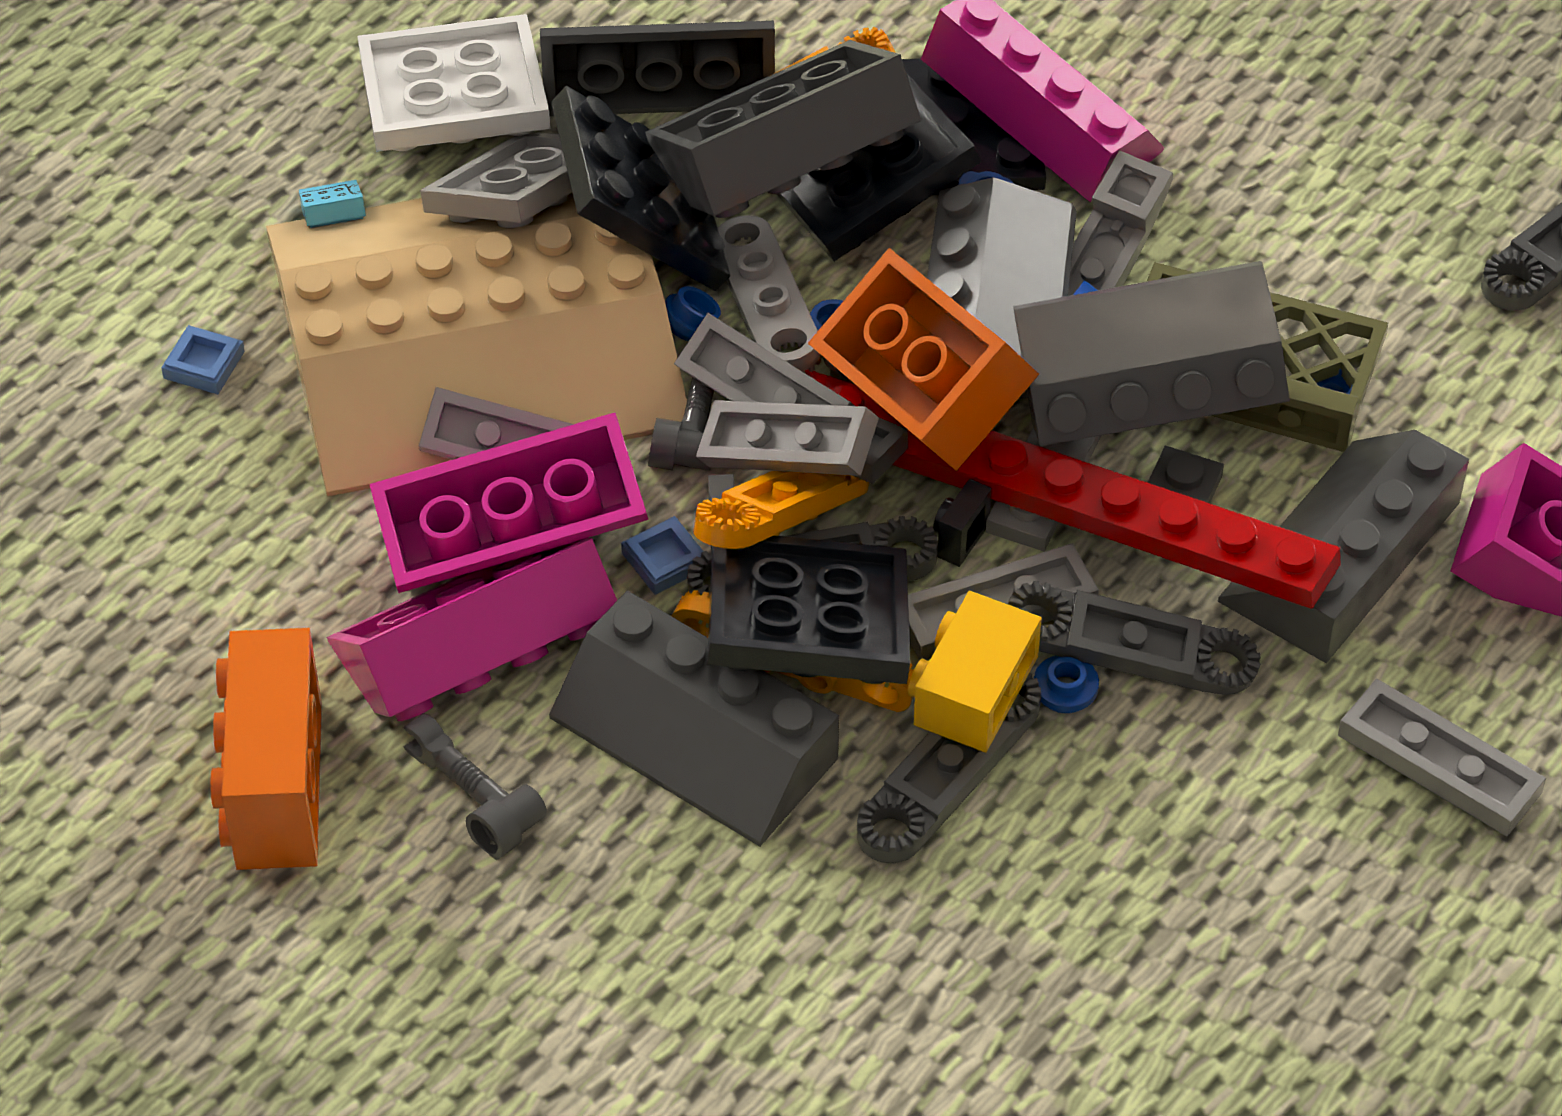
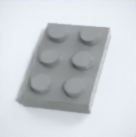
M531 132L508 139L420 191L424 213L449 215L451 221L459 223L478 219L496 220L500 227L515 228L531 223L533 216L545 208L566 202L567 195L572 193V188L559 134Z

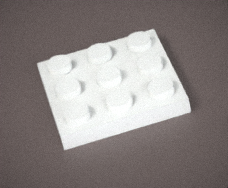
M527 14L357 36L376 152L387 150L408 151L417 146L447 142L460 144L478 138L508 134L522 136L532 131L551 129L548 103Z

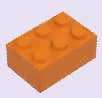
M888 248L808 342L812 348L956 471L1039 375L1005 341L891 248Z
M310 628L229 631L228 658H217L216 662L218 698H225L224 712H215L213 719L214 746L216 753H222L221 767L211 769L210 781L213 809H219L221 847H232L236 870L318 866L322 700Z

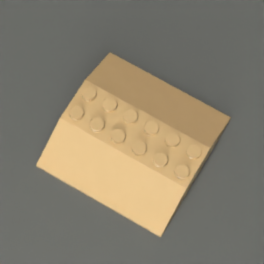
M573 192L567 195L566 202L545 208L533 216L531 223L515 228L500 227L496 220L478 219L459 223L451 221L449 215L424 213L422 198L365 208L366 216L363 219L310 228V226H307L305 219L266 226L327 497L370 489L369 484L451 460L419 450L420 439L436 387L571 424L615 412L624 440L653 435L656 418L679 422L683 420L687 398L680 368L674 365L677 360L676 349L663 291L652 256L578 215Z

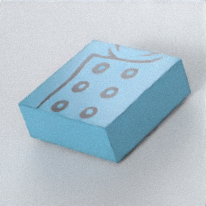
M357 180L298 190L302 212L306 224L310 228L363 219L366 216L363 196Z

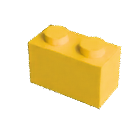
M969 590L956 613L947 611L935 637L936 650L930 661L923 658L920 659L912 673L908 686V695L915 698L913 725L987 753L1038 658L1042 617Z

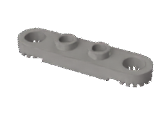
M751 215L738 216L725 221L718 227V231L725 244L724 253L731 275L726 281L751 340L805 373V370H809L812 372L815 369L814 365H819L821 362L820 358H823L821 354L808 344L818 330L770 224L761 217ZM743 237L745 240L751 237V241H753L742 246L731 245L735 243V240L740 241ZM797 342L798 347H801L793 352H781V346L784 349L788 348L787 343H790L791 347H795Z

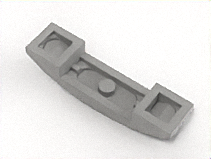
M1119 150L1092 196L1093 211L1073 243L1068 296L1073 295L1084 280L1097 290L1124 285L1159 215L1173 180V172Z

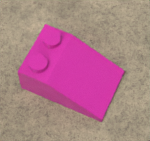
M1523 443L1482 473L1450 572L1495 599L1562 617V466Z

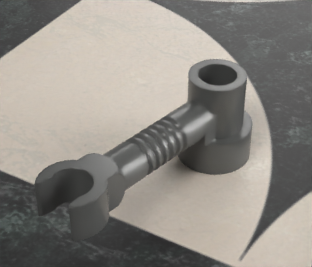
M692 377L682 422L656 418L649 453V467L673 471L674 465L711 471V467H708L699 460L696 454L710 413L714 394L712 389Z
M423 713L403 727L415 738L403 746L405 750L421 764L425 763L432 769L438 768L481 805L466 817V827L471 839L495 860L500 859L518 846L522 841V834L546 817L547 809L545 803L535 789L527 784H522L511 793H507L454 748L451 738L444 733L439 723L430 715Z

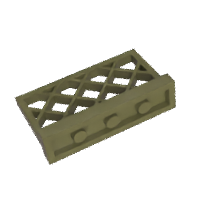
M1154 262L1147 281L1195 272ZM1270 292L1277 322L1292 319L1303 322L1308 329L1307 332L1288 339H1284L1280 334L1284 363L1292 373V375L1287 376L1290 401L1211 416L1344 452L1350 445L1355 421L1385 341L1389 323ZM1349 334L1369 339L1367 347L1344 355L1333 339ZM1319 344L1330 361L1306 369L1295 353ZM1359 367L1358 373L1355 371L1354 368ZM1339 369H1341L1343 379L1350 388L1351 384L1353 386L1350 394L1320 387L1316 383L1338 375Z

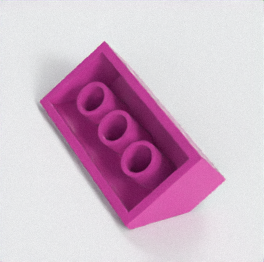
M955 0L940 9L921 60L1089 202L1092 201V196L1119 150L1146 162L1152 161L1163 152L1164 146L1149 130L997 5L995 1Z
M615 412L369 484L398 593L648 520Z
M585 538L466 573L326 638L374 713L387 717L395 715L397 721H405L433 708L434 705L431 698L453 688L455 694H462L485 685L492 679L489 671L511 661L513 667H520L544 657L549 653L546 644L565 635H568L570 641L584 638L591 627L614 605L617 598L593 539Z

